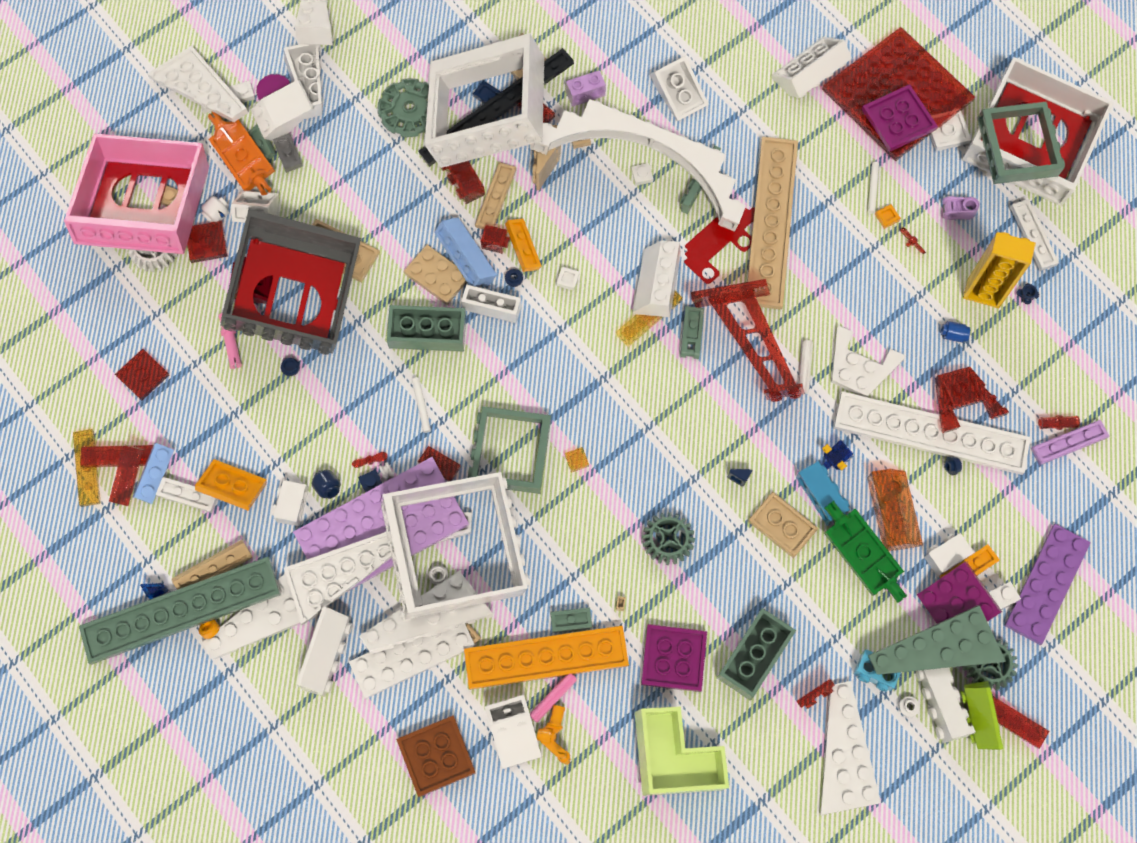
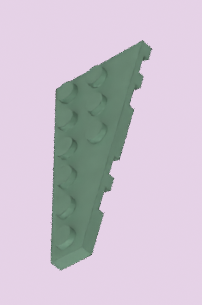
M979 605L867 655L877 675L1006 662Z

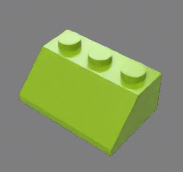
M989 681L964 685L965 691H961L963 703H968L969 711L967 713L969 717L967 718V723H972L976 733L970 735L972 744L976 743L977 749L1002 750L1003 744Z

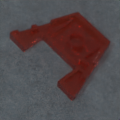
M971 367L940 374L935 378L942 433L954 431L961 427L953 411L983 402L991 420L1006 416L1009 413L1006 407L1003 408L997 402V397L991 395L984 387L986 384Z

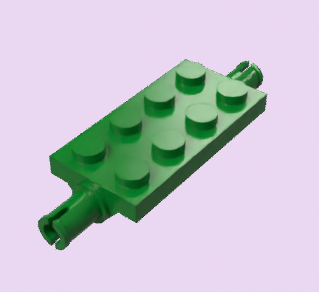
M835 501L825 506L824 509L835 522L824 534L870 594L874 596L882 589H887L897 603L904 600L903 598H906L908 595L905 594L897 583L898 576L904 570L859 512L853 509L848 514H844Z

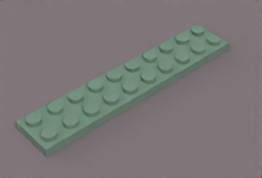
M265 557L79 626L88 664H95L280 596L281 592L271 559Z

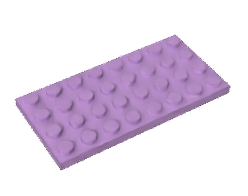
M433 457L295 530L293 533L308 560L386 532L381 508L383 494L445 483L446 481ZM455 497L401 507L411 556L469 525ZM392 558L353 588L394 567Z

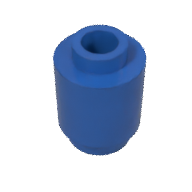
M947 321L946 324L942 325L940 333L943 335V339L962 343L963 341H968L971 329L966 324Z

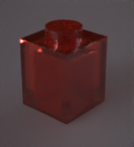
M485 225L481 238V248L503 254L504 248H508L510 242L507 230Z

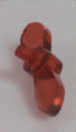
M902 227L900 232L908 239L906 246L914 245L922 254H925L924 249L917 243L918 239L915 236H911L908 230Z
M380 452L374 456L369 455L366 458L354 460L352 466L359 468L366 464L372 465L374 462L385 461L388 455L386 452Z

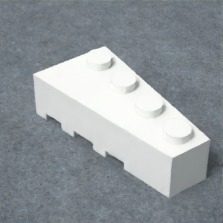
M326 0L300 1L295 23L297 44L333 45Z
M298 44L283 48L284 61L291 81L300 80L314 108L305 119L322 115L318 45Z
M949 668L916 671L917 678L922 681L924 687L922 688L923 696L930 705V717L932 720H935L937 726L935 731L938 739H941L942 743H947L976 733L974 727L969 726L967 723L969 715L966 708L963 709L959 704L961 698L959 691L951 685L954 679Z

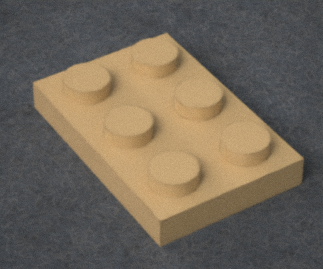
M426 245L403 271L407 277L446 305L452 301L467 283L457 266L429 245Z

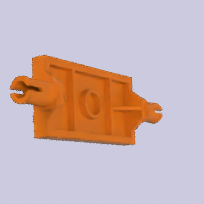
M212 112L215 116L214 118L209 113L208 119L215 126V133L208 140L242 189L250 191L256 186L261 195H267L265 189L270 193L272 189L265 179L274 173L275 169L241 121L238 119L234 123L226 122L220 115Z

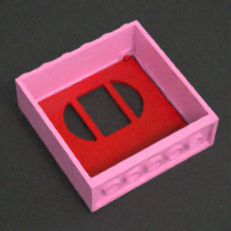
M94 134L64 219L73 243L184 254L209 170L203 144ZM131 175L123 203L119 206L113 200V190L119 181ZM139 175L162 177L152 209L128 207ZM168 179H171L178 187L177 196L171 204L159 210Z

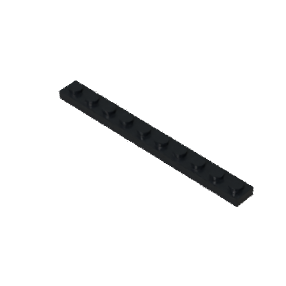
M564 48L544 61V85L574 64V60ZM523 77L447 130V134L491 123L522 102ZM425 146L418 151L429 167L436 163V160Z

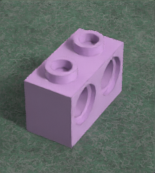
M600 70L566 81V94L572 107L586 103L589 99L595 100L605 96L606 84Z

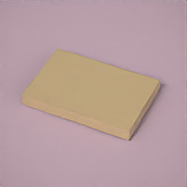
M773 491L748 520L752 526L793 559L818 530V527Z

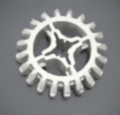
M128 249L131 261L138 268H143L146 272L149 269L151 272H154L156 268L162 271V266L168 268V262L174 263L172 257H178V254Z

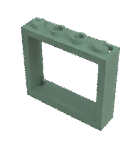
M1047 102L981 110L977 121L993 184L1059 176L1065 167V162L1061 158L1060 143L1056 139V128L1052 124L1051 110L1048 108ZM1038 114L1051 165L1005 170L993 119Z
M482 406V412H478L477 415L479 430H475L474 442L477 443L476 449H472L471 460L474 461L473 467H469L468 478L482 476L478 475L487 417L540 423L542 427L534 481L506 479V490L541 494L551 415Z

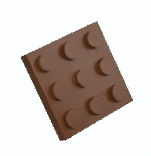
M454 715L396 739L418 798L476 774Z

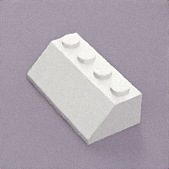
M822 37L772 74L771 77L789 96L801 98L810 89L819 86L820 82L825 78L832 76L833 72L837 69L844 67L852 57L845 40Z
M661 240L644 249L633 314L670 317L681 257L680 242Z
M323 606L296 685L303 691L323 697L326 696V693H330L333 686V681H331L333 673H337L340 664L338 662L339 655L344 653L346 642L344 641L346 635H350L353 626L348 616Z

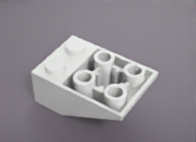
M524 695L485 706L502 769L542 757Z

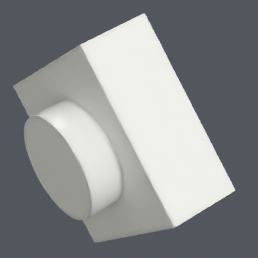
M649 163L631 167L635 186L653 182Z
M562 267L556 286L574 291L580 272Z

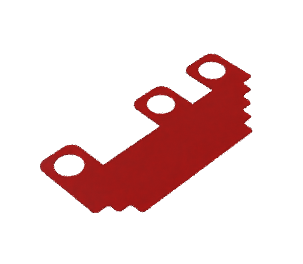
M745 207L740 223L735 231L718 225L719 219L717 216L685 245L688 251L685 253L687 259L684 263L706 284L713 282L720 274L709 260L730 241L742 252H746L751 247L752 236L744 229L753 222L754 207L750 210ZM741 236H746L749 238L750 243L748 246L742 247L738 244V239ZM705 268H711L714 271V276L706 279L703 277L702 271Z

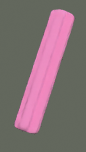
M573 674L565 675L530 713L531 719L539 722L577 681L576 677Z

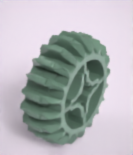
M668 512V516L665 518V515L661 513L660 520L657 516H654V523L648 521V527H644L643 531L646 534L642 535V539L645 540L643 547H649L646 550V554L653 552L652 560L659 557V564L662 563L663 559L666 560V565H669L670 560H672L674 565L677 564V558L683 562L685 559L683 555L689 557V550L694 548L691 543L695 542V538L690 536L694 535L695 532L694 530H688L691 527L690 523L684 525L686 518H682L681 521L678 520L679 514L672 518L671 512ZM672 525L673 528L666 530L663 527L660 528V526ZM679 530L684 536L685 542L683 546L676 537ZM654 532L661 539L658 547L653 542L652 535ZM673 534L672 540H668V542H665V538H668ZM666 548L678 550L672 553L663 552Z
M1001 638L996 639L1006 660L1004 662L1003 674L1001 673L1000 662L993 663V665L985 668L983 666L986 664H980L978 667L976 665L965 666L963 670H969L970 672L966 677L974 678L972 683L989 681L991 690L993 687L997 691L1000 689V686L1005 688L1007 682L1011 683L1013 681L1011 676L1017 674L1013 669L1018 667V664L1013 663V661L1017 659V656H1011L1014 649L1008 650L1006 648L1008 646L1007 642L1002 645ZM981 672H988L995 679L987 678Z

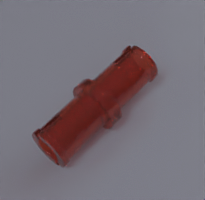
M1062 415L1040 417L1038 425L1040 429L1056 428V430H1062L1063 428H1079L1080 418L1079 416L1063 417Z

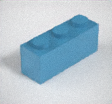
M817 461L798 472L796 479L828 526L835 521L824 509L825 506L835 501L844 514H848L850 505L846 498H842L839 494L837 484L828 477L829 474L826 467Z

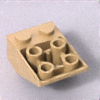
M561 146L548 151L547 155L534 150L533 183L536 184V190L539 191L559 162Z

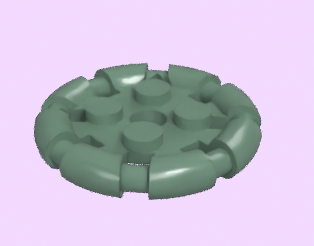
M402 79L401 82L396 84L394 82L383 91L382 98L378 101L377 111L378 116L382 119L381 123L388 131L393 134L398 133L401 137H417L420 133H426L428 105L426 99L428 98L429 84L419 82V79ZM404 88L406 92L400 93L399 90ZM408 104H413L414 108L411 110L405 109V106ZM400 122L404 124L403 127L398 126Z

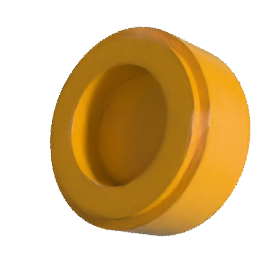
M215 619L201 624L199 634L204 639H210L218 633L220 625Z

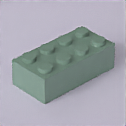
M389 305L387 344L390 349L464 352L466 331L465 308Z
M762 608L719 673L717 679L751 701L796 630Z

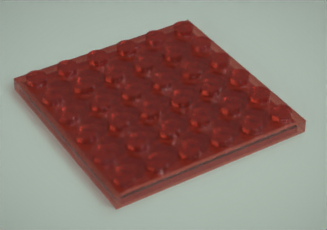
M902 27L822 87V90L895 161L932 134V132L889 152L862 111L864 105L910 84L937 124L938 129L975 99V96Z

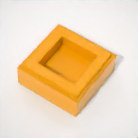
M892 204L875 212V216L884 229L899 222L901 219Z

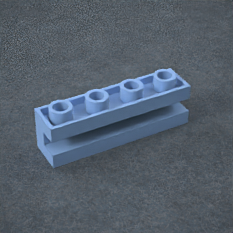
M459 217L441 221L434 233L467 283L474 287H480L481 284L483 287L489 286L497 274Z

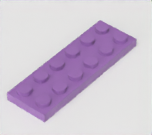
M1054 524L1019 594L1021 599L1014 604L1004 626L1042 645L1091 542Z

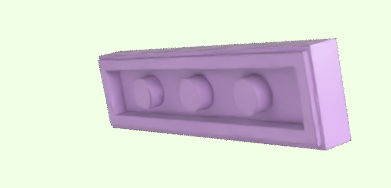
M1098 420L1033 446L1031 450L1040 466L1105 440L1109 437V434L1102 421Z

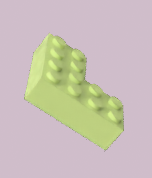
M681 707L645 708L635 712L643 796L721 791L729 788L725 746L685 748Z

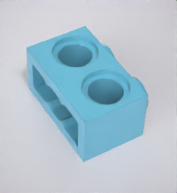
M865 649L853 674L858 676L857 679L862 682L876 684V688L884 692L893 690L901 672L890 673L891 681H886L882 674L877 675L874 669L872 672L865 671L864 663H869L872 666L867 655L874 653Z

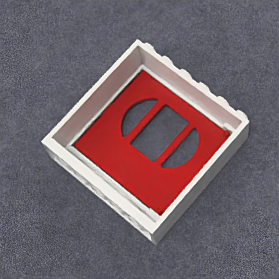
M1013 57L1002 75L987 109L995 107L1005 84L1008 83L997 107L1047 102L1051 115L1055 116L1052 124L1057 128L1060 120L1064 122L1067 128V140L1060 148L1061 158L1064 159L1065 167L1059 176L1010 183L1059 206H1063L1079 182L1114 103L1105 97H1100L1087 89L1076 86L1072 82L1065 81L1057 75L1030 65L1022 59ZM1029 115L1021 117L1013 135L1007 128L1006 118L993 119L1005 170L1051 165L1045 141L1042 147L1038 148L1018 138ZM1091 122H1093L1092 125H1091V127H1090V130H1089V132H1088V134H1087V136H1086V138H1085V141H1084V143H1083V145H1082V147H1081V149H1080V152H1079V154H1078V156H1077V158H1076V160H1075V163H1074V165H1073V167H1072V169H1071V171H1070V174H1069V176H1068V178H1067V180H1066V177H1067V175H1068V173H1069V170H1070V168H1071V166H1072V164H1073V162H1074V159H1075V157H1076V155H1077V153H1078V151H1079V148H1080V146H1081V144H1082V142H1083V139H1084V137H1085V135H1086V133H1087V131H1088V128H1089ZM978 125L962 160L991 173L982 138L981 140L979 139L981 133Z

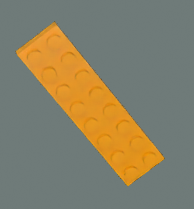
M623 626L464 649L469 690L629 666Z

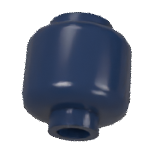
M331 470L318 471L311 483L316 493L321 498L326 499L335 497L339 493L341 486L339 479Z

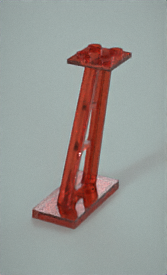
M766 279L691 292V298L696 307L712 305L768 389H764L767 400L778 402L782 401L784 397L797 399L802 394H805L803 384L795 383L756 299L757 297L770 295ZM744 303L755 323V327L747 330L742 329L729 311L728 304ZM759 333L770 355L760 357L746 335ZM764 361H774L784 380V384L778 385L775 383L763 364Z

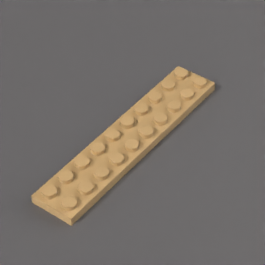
M762 137L745 298V305L780 310L783 308L798 141L771 137Z

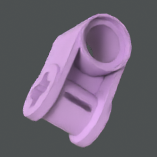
M945 197L942 200L945 207L943 218L946 220L973 219L979 209V201L974 197Z

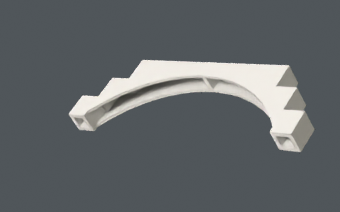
M589 99L582 117L574 112L564 110L557 128L549 123H543L542 141L530 144V149L547 155L548 151L556 147L585 139L610 138L635 142L666 155L688 171L708 195L717 213L718 225L735 231L746 207L739 200L729 198L736 179L731 178L727 174L719 173L726 154L720 150L706 147L700 142L689 140L683 135L674 134L666 128L657 127L651 122L637 119L634 115L625 114L616 108L605 106L599 101Z

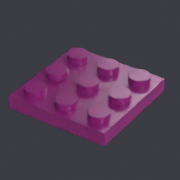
M910 84L862 107V111L889 152L937 130L938 127Z
M967 561L917 594L937 624L977 605L981 607L987 622L1002 612Z
M648 624L641 685L702 692L707 631Z

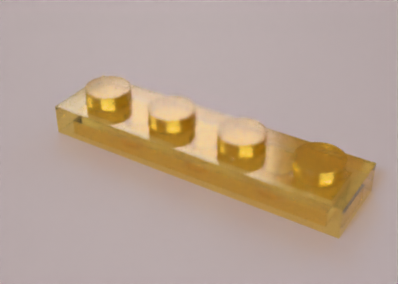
M676 291L674 292L672 309L683 301V298ZM636 314L617 330L615 335L627 347H630L663 317Z

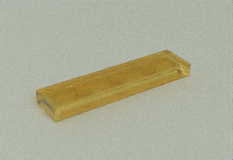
M89 429L73 432L79 506L85 507L101 504L94 431Z

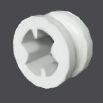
M388 462L384 466H379L385 481H388V478H394Z

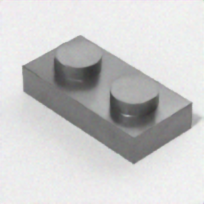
M290 133L273 139L286 173L303 167Z

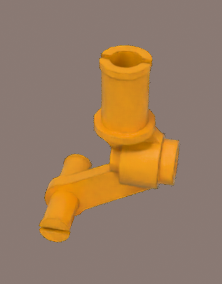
M553 705L550 722L543 729L539 728L537 740L550 750L561 763L568 765L570 763L569 760H571L569 752L555 742L557 733L563 729L561 724L565 708Z

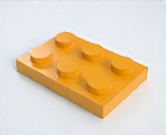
M213 459L195 484V490L249 511L266 486L267 479Z

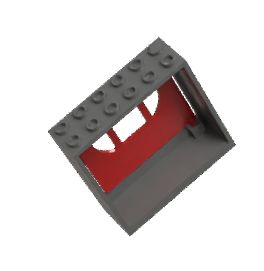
M249 209L220 326L224 327L227 331H243V334L247 336H254L255 334L262 336L261 338L264 340L273 341L275 339L284 345L295 344L304 350L315 349L321 354H333L338 341L361 238ZM249 239H251L233 313L231 315L230 313ZM345 264H346V269H345V273H344V277H343V282H342V286H341V290H340V294H339V299H337V295H338V291H339V287H340V283H341V278H342L344 266H345ZM272 276L273 280L265 313L261 315L254 305L253 293L260 281ZM280 277L305 284L295 324L270 318ZM313 286L319 294L321 309L315 320L303 326L302 319L310 287ZM334 310H336L329 339H327Z

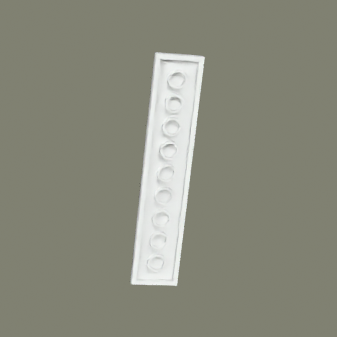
M843 391L840 395L833 428L942 456L958 457L963 461L1020 475L1025 473L1031 439L1028 436Z

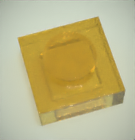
M583 447L564 453L571 473L589 467Z

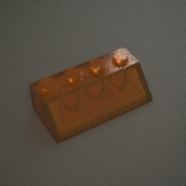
M896 469L872 471L867 480L883 545L888 551L923 546L906 471Z

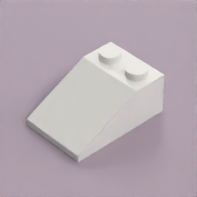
M686 56L649 74L657 91L677 121L709 105Z
M296 80L261 99L251 109V112L264 139L273 141L275 138L289 134L314 108L300 80Z

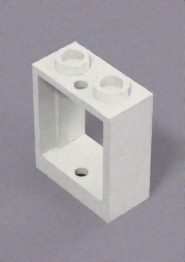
M242 190L231 203L232 222L245 223L249 209L276 215L279 211V193L267 192V195L263 196L257 191Z

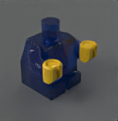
M842 440L838 441L832 448L828 444L822 448L824 457L827 460L822 465L827 470L833 467L836 470L842 471L847 467L846 463L854 457V454Z

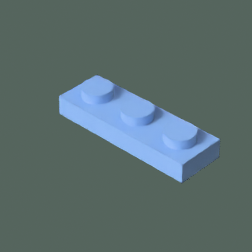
M154 443L133 498L153 504L162 477L174 452L173 449Z

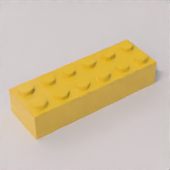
M997 232L968 277L963 299L999 309L1030 266L1036 242H1032L1027 238L1014 237L1006 232Z

